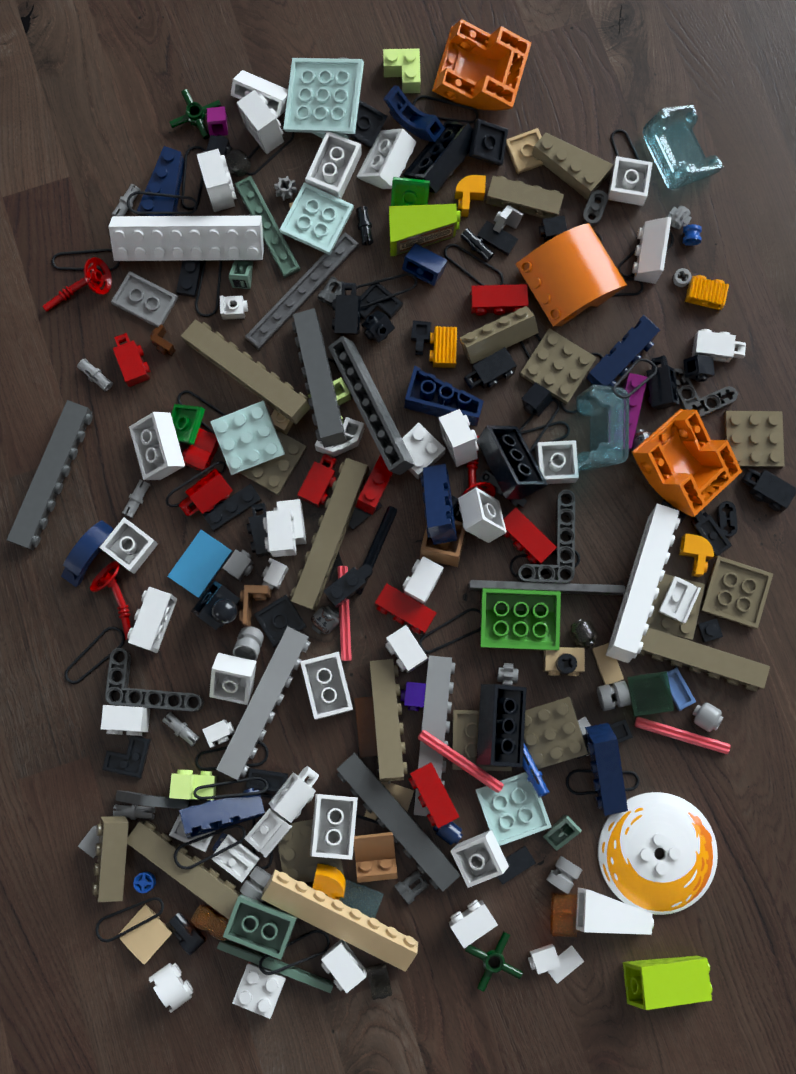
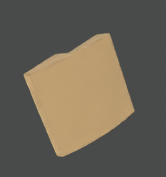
M145 904L120 933L154 916L156 913ZM159 916L119 937L125 946L144 965L173 933L159 919Z

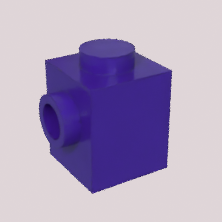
M406 682V690L401 691V702H404V706H408V710L419 711V708H424L426 684Z

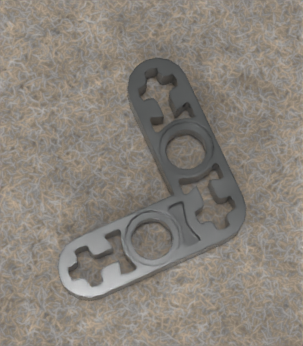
M674 369L675 376L682 377L680 382L676 380L679 403L683 410L697 409L702 405L703 409L698 411L700 418L731 405L737 399L736 389L730 386L699 399L690 379L685 378L684 370ZM684 383L686 384V385L682 386L680 389H678V387H679L681 384H682V385H683ZM683 390L690 391L691 398H683L681 392ZM726 392L727 394H732V397L730 399L725 398L722 401L720 400V398L723 397L726 394ZM708 399L715 400V408L708 407L706 403Z
M117 790L115 799L116 801L141 806L177 809L189 807L190 802L188 799H174L168 796L147 795Z

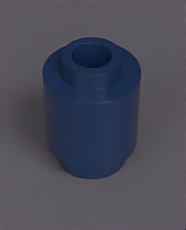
M452 821L440 828H437L436 825L433 827V830L436 832L435 834L449 845L457 844L463 836L461 833L462 828Z

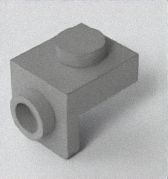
M507 205L502 212L499 211L494 219L496 224L493 230L500 233L506 224L516 229L523 217V213Z

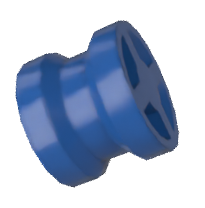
M695 224L684 226L683 233L685 236L683 237V244L689 246L700 244L702 240L700 237L702 227Z
M148 871L138 874L133 882L135 890L139 893H147L152 890L156 885L154 874Z

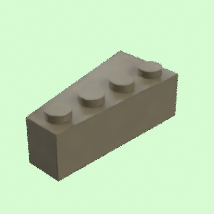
M545 133L539 139L532 151L534 158L541 160L545 167L587 200L591 193L596 191L610 175L614 164L548 133Z

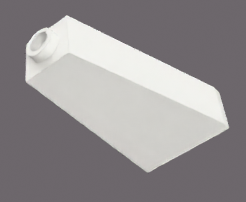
M578 888L576 930L591 933L652 935L654 926L652 913L594 891Z

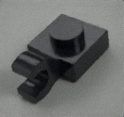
M413 320L411 341H416L415 355H423L424 342H430L431 322Z

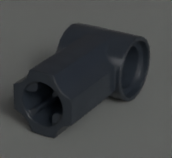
M180 912L166 924L179 939L181 947L189 955H192L206 942L204 935L196 927L193 928Z

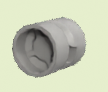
M252 626L242 628L237 637L233 655L256 661L264 640L263 633Z
M625 681L615 682L612 686L607 684L597 687V695L603 711L615 709L616 705L619 708L631 705L630 693Z
M560 856L555 864L556 870H551L546 880L569 894L574 886L573 880H577L583 870Z
M256 866L249 875L250 880L245 881L240 888V892L246 897L263 902L261 899L263 890L272 875Z

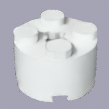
M168 963L149 977L150 983L152 981L155 982L156 986L153 989L164 1006H171L169 1007L170 1013L191 999V994L193 993V988L188 980L183 981L180 977L182 976V971L176 963L173 965Z

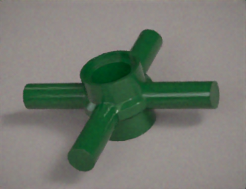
M187 89L182 90L181 94L187 104L186 113L169 121L171 127L175 128L189 121L192 125L198 127L203 139H208L210 135L204 124L205 114L207 113V108L222 107L220 101L217 100L202 107L199 103L193 102Z
M504 931L495 950H490L486 953L472 945H468L465 949V952L483 960L485 972L477 987L483 992L493 973L502 970L518 979L523 974V971L505 963L502 953L510 938V934ZM493 956L499 958V963L496 966L488 964L489 959Z

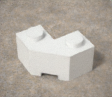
M346 417L343 427L347 442L324 448L322 441L318 442L317 440L315 444L316 451L335 457L357 447L365 429L364 423Z

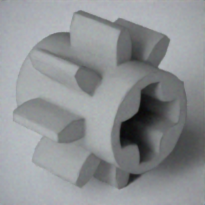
M288 176L282 179L279 177L278 184H274V188L277 190L276 196H281L283 201L288 198L293 199V193H297V188L294 187L296 185L295 180L290 181Z
M674 206L667 216L671 217L670 225L676 229L688 225L692 219L689 216L691 214L690 210L685 206H679L678 208Z
M504 663L503 668L498 667L497 682H502V685L512 686V683L517 684L518 669H514L513 664Z

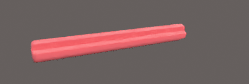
M347 566L337 567L338 579L348 572ZM348 599L339 607L342 661H351L352 659Z
M637 717L634 726L723 754H728L730 751V744L645 718Z
M422 730L418 736L420 741L495 792L499 793L504 786L502 782L427 731Z

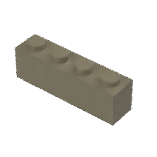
M493 176L486 204L506 208L509 205L521 213L546 219L558 217L564 194L557 190L542 189L538 185L531 186L522 181L508 180L503 176Z
M525 306L477 330L460 337L465 356L471 364H474L504 347H510L539 332L535 315Z
M125 816L101 817L100 824H97L96 833L99 836V843L95 845V855L98 856L97 863H94L96 883L92 884V894L96 896L98 902L123 901L129 823Z

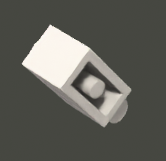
M709 329L698 330L694 336L692 356L713 357L714 361L729 363L733 357H745L746 343L735 341L736 335H730L729 332L715 333Z
M308 766L299 775L293 772L268 804L275 812L292 823L294 819L299 817L306 803L313 799L316 790L312 786L318 779L319 774Z

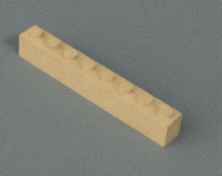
M274 870L264 887L262 900L405 972L417 955L418 941L413 937L406 936L395 928L388 927L377 919L362 914L358 909L346 906L340 900L333 899L322 891L315 890L307 886L306 883L289 877L284 872Z

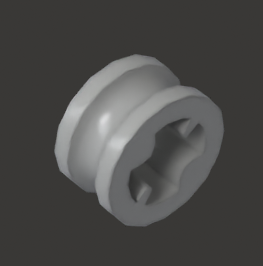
M685 268L678 269L673 276V282L678 287H685L691 280V273ZM680 274H682L683 277H686L684 281H682L681 278L678 279Z

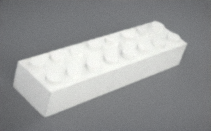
M113 216L109 224L114 261L263 260L262 216Z
M657 503L648 516L606 656L629 663L642 650L643 642L640 641L643 635L645 636L649 624H646V622L653 613L654 606H652L654 599L656 600L659 593L657 586L659 581H662L665 573L662 569L664 564L668 562L670 556L668 549L674 543L675 536L673 533L675 529L677 530L680 523L678 510Z

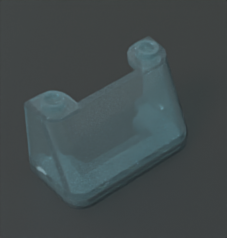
M693 104L662 108L643 128L644 140L669 189L681 188L716 174L723 168L720 159L716 155L705 157L692 128L697 123L698 115Z
M592 385L577 396L576 406L578 412L584 416H590V452H581L577 455L578 470L587 471L618 465L625 462L628 458L629 397L626 399L617 397L613 393V387ZM616 387L615 390L618 394L622 396L628 395L625 389Z

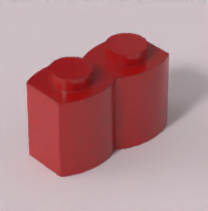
M199 428L194 445H190L183 452L184 464L199 471L208 468L219 447L216 435Z

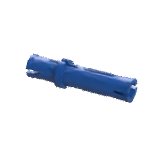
M524 744L523 752L530 765L528 766L523 756V767L528 775V782L532 783L538 798L550 793V791L547 789L542 778V772L538 771L532 756ZM531 770H533V772H534V774H535V776H536V778H537V780H538V782H539V785L537 784V782H536V780H535V778H534V776H533Z

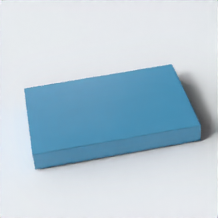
M200 530L167 577L200 599L233 551L203 530Z

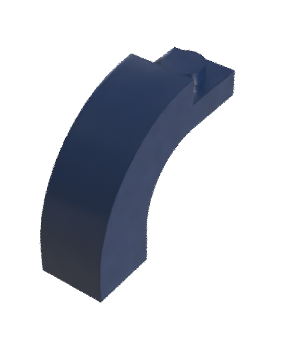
M393 86L383 100L390 108L389 113L415 136L426 141L435 142L445 130L436 115L423 113L413 106L399 86Z
M103 520L92 526L80 538L63 564L65 568L61 577L73 586H79L88 567L102 551L99 547L112 533L114 528Z

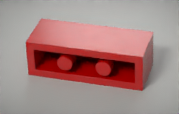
M527 284L471 286V313H476V315H486L487 313L503 315L507 312H515L525 306L528 307Z
M381 454L356 503L357 508L371 515L374 514L394 474L388 470Z
M516 507L504 518L507 533L503 534L505 538L509 537L514 542L513 545L518 551L521 552L523 550L528 555L526 558L532 564L542 565L556 551L557 547Z
M387 583L375 601L377 611L384 615H387V613L394 616V621L401 625L404 623L411 626L410 630L418 635L420 633L425 635L437 612Z
M432 762L410 773L411 778L408 780L413 789L417 788L421 795L418 796V799L423 808L427 806L430 812L427 817L432 826L436 825L437 828H440L459 818Z

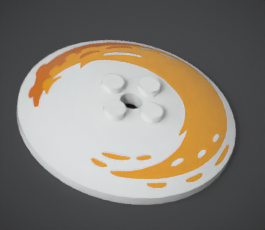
M650 792L627 799L628 811L609 815L600 833L598 861L604 880L621 901L646 912L664 915L688 908L704 895L715 875L718 854L711 826L696 807L675 795ZM657 848L664 850L665 854L662 859H656L654 856Z

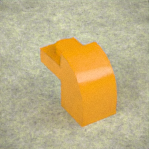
M469 175L461 179L457 184L455 199H458V210H461V217H468L470 200L484 201L486 176Z
M685 533L681 537L679 555L694 557L692 576L701 577L708 569V562L706 560L714 557L713 547L707 539L699 535Z
M318 863L313 889L322 891L333 899L339 900L340 897L344 898L346 880L342 872L333 866Z

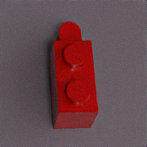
M127 333L114 337L117 347H114L113 350L126 384L131 387L149 380L148 373L151 370L147 361L143 362L142 356H144L141 345L137 346L134 340L130 341Z
M324 454L320 463L314 461L297 494L299 499L317 508L321 504H325L329 496L326 493L329 487L332 488L334 481L337 480L333 470L337 461L336 458ZM325 462L330 464L329 468L324 466Z
M215 468L185 491L188 497L179 504V507L186 516H191L198 510L203 514L211 511L220 500L228 498L233 490ZM193 502L194 505L189 507L188 505Z

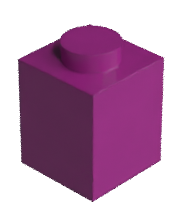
M225 106L207 108V124L210 137L211 135H228Z

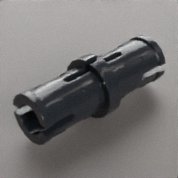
M363 206L362 210L361 207H358L356 209L359 221L357 226L361 233L362 245L366 246L367 240L368 245H371L374 241L371 233L372 223L369 221L368 208Z
M469 228L463 231L460 237L471 246L473 252L476 251L488 262L495 253L483 243L484 241L481 238L479 239Z

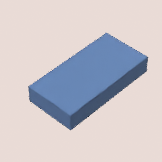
M677 667L659 676L678 711L696 702Z

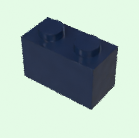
M415 243L405 256L402 270L435 286L444 273L448 260Z

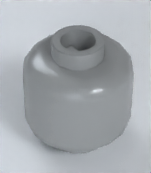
M704 703L702 706L697 705L692 714L695 716L694 723L708 732H711L713 729L716 731L724 718L721 716L722 711L710 703Z

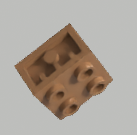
M244 585V590H241L240 601L243 602V609H240L239 619L245 627L251 626L252 597L255 601H266V598H271L272 590L269 586Z
M392 832L354 836L358 883L398 879Z

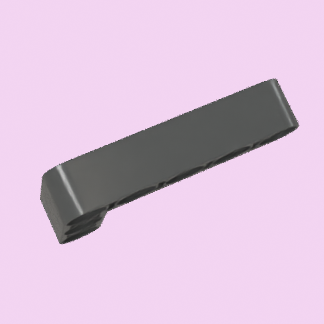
M570 490L561 491L556 499L555 546L557 549L555 551V565H522L517 572L519 582L570 583L575 575V495ZM561 497H568L570 503H562ZM567 515L570 518V522L564 523L560 517ZM567 534L570 537V541H562L560 535ZM563 552L569 554L570 560H562L560 554ZM523 570H528L531 573L529 579L522 577L521 572ZM548 571L550 578L543 579L540 573ZM566 571L570 578L563 580L560 577V572Z
M116 648L111 652L105 698L109 704L198 712L203 708V698L194 693L128 688L131 654L123 648ZM120 652L125 654V659L122 662L117 661V655ZM122 672V680L116 682L114 679L115 674ZM115 691H118L120 699L114 702L112 695ZM134 693L140 695V700L137 703H133L131 700ZM157 694L160 700L158 704L153 705L151 697ZM173 696L179 698V703L175 707L170 704ZM196 697L199 704L196 708H191L189 702L192 698Z

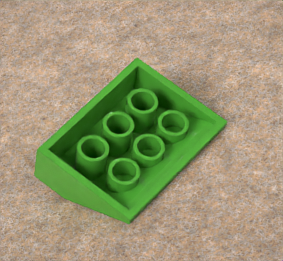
M483 588L481 590L480 647L559 650L561 591Z

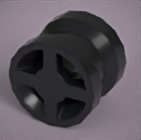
M563 654L557 658L556 668L560 673L569 674L576 669L577 660L573 655Z

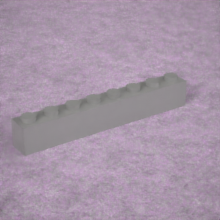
M287 626L216 770L236 780L240 779V777H245L249 769L246 765L249 759H254L258 751L255 747L258 741H263L267 733L264 730L267 722L271 724L276 714L273 710L276 705L280 706L285 696L282 692L285 687L289 688L293 680L291 674L294 669L298 670L301 664L300 661H302L299 658L302 652L306 653L311 642L308 641V636Z
M429 655L421 731H427L448 746V741H445V733H449L450 721L446 720L447 713L451 714L452 702H449L448 698L449 694H453L454 682H450L451 674L455 673V663L452 662L450 657ZM420 741L418 769L432 762L441 780L442 773L446 772V761H443L441 754ZM416 788L413 814L427 816L430 812L427 806L422 807L418 796L421 794Z

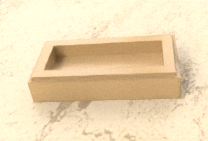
M609 643L592 649L604 685L624 679L617 659L606 656Z

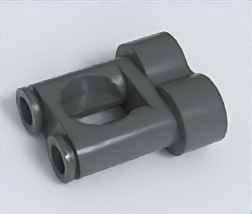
M331 276L324 290L320 291L317 298L321 302L333 307V300L336 299V295H341L343 281L339 282L335 277ZM334 285H337L335 293H332Z
M418 870L413 872L404 881H399L394 885L408 905L415 901L414 898L429 886L425 879L424 881L420 877L422 875ZM419 879L421 882L411 890L409 886Z

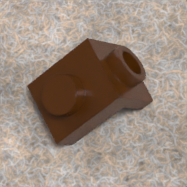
M160 324L158 328L152 331L150 340L156 346L158 352L163 355L167 353L172 356L176 350L173 344L163 339L167 331Z

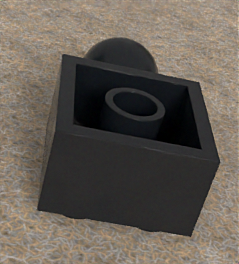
M214 580L191 612L217 630L218 627L221 628L224 624L234 621L237 616L240 598Z

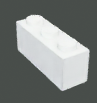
M243 70L233 79L231 96L241 100L255 90L258 95L262 94L268 102L266 104L268 108H273L278 116L286 110L288 89Z

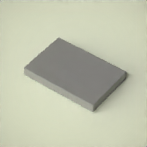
M129 271L111 303L158 328L160 324H164L177 302L178 296Z

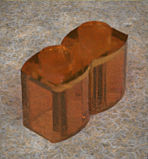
M552 893L550 934L552 936L577 937V932H580L576 930L577 894Z
M200 905L191 919L193 925L201 930H208L216 939L227 940L223 935L229 919L218 914L214 908L208 905Z

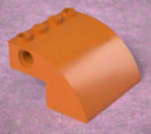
M461 19L450 29L432 91L453 102L475 109L492 111L511 109L515 102L531 42L502 26L492 34H489Z
M589 223L574 227L557 235L516 263L517 268L553 327L563 326L590 306L598 307L628 286Z
M679 409L632 451L640 470L655 491L673 507L692 517H695L742 473L728 440H711L697 410Z

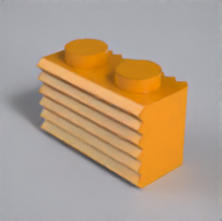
M703 275L692 276L689 281L685 302L722 310L725 306L729 284H725L723 280L706 279Z
M435 326L434 332H430V344H434V350H430L429 361L433 362V367L455 368L457 327Z

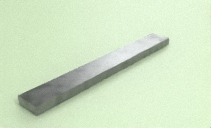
M345 232L337 240L331 254L324 253L245 336V339L260 350L357 249L359 243Z
M471 580L469 582V590L481 591L483 588L561 591V594L622 596L625 593L624 585Z

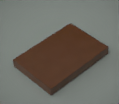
M373 697L354 698L360 758L378 756Z

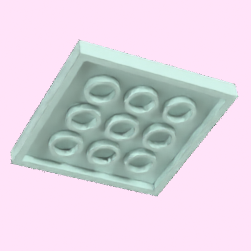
M292 58L284 131L326 133L329 131L336 134H355L364 61L362 59Z

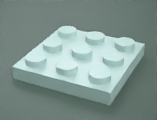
M303 183L279 229L280 233L330 255L354 209V205Z
M265 401L255 403L210 421L231 475L285 455Z
M526 772L501 780L500 782L504 786L499 793L488 786L475 789L488 828L492 830L499 846L552 827L542 798H538L532 783L528 782Z

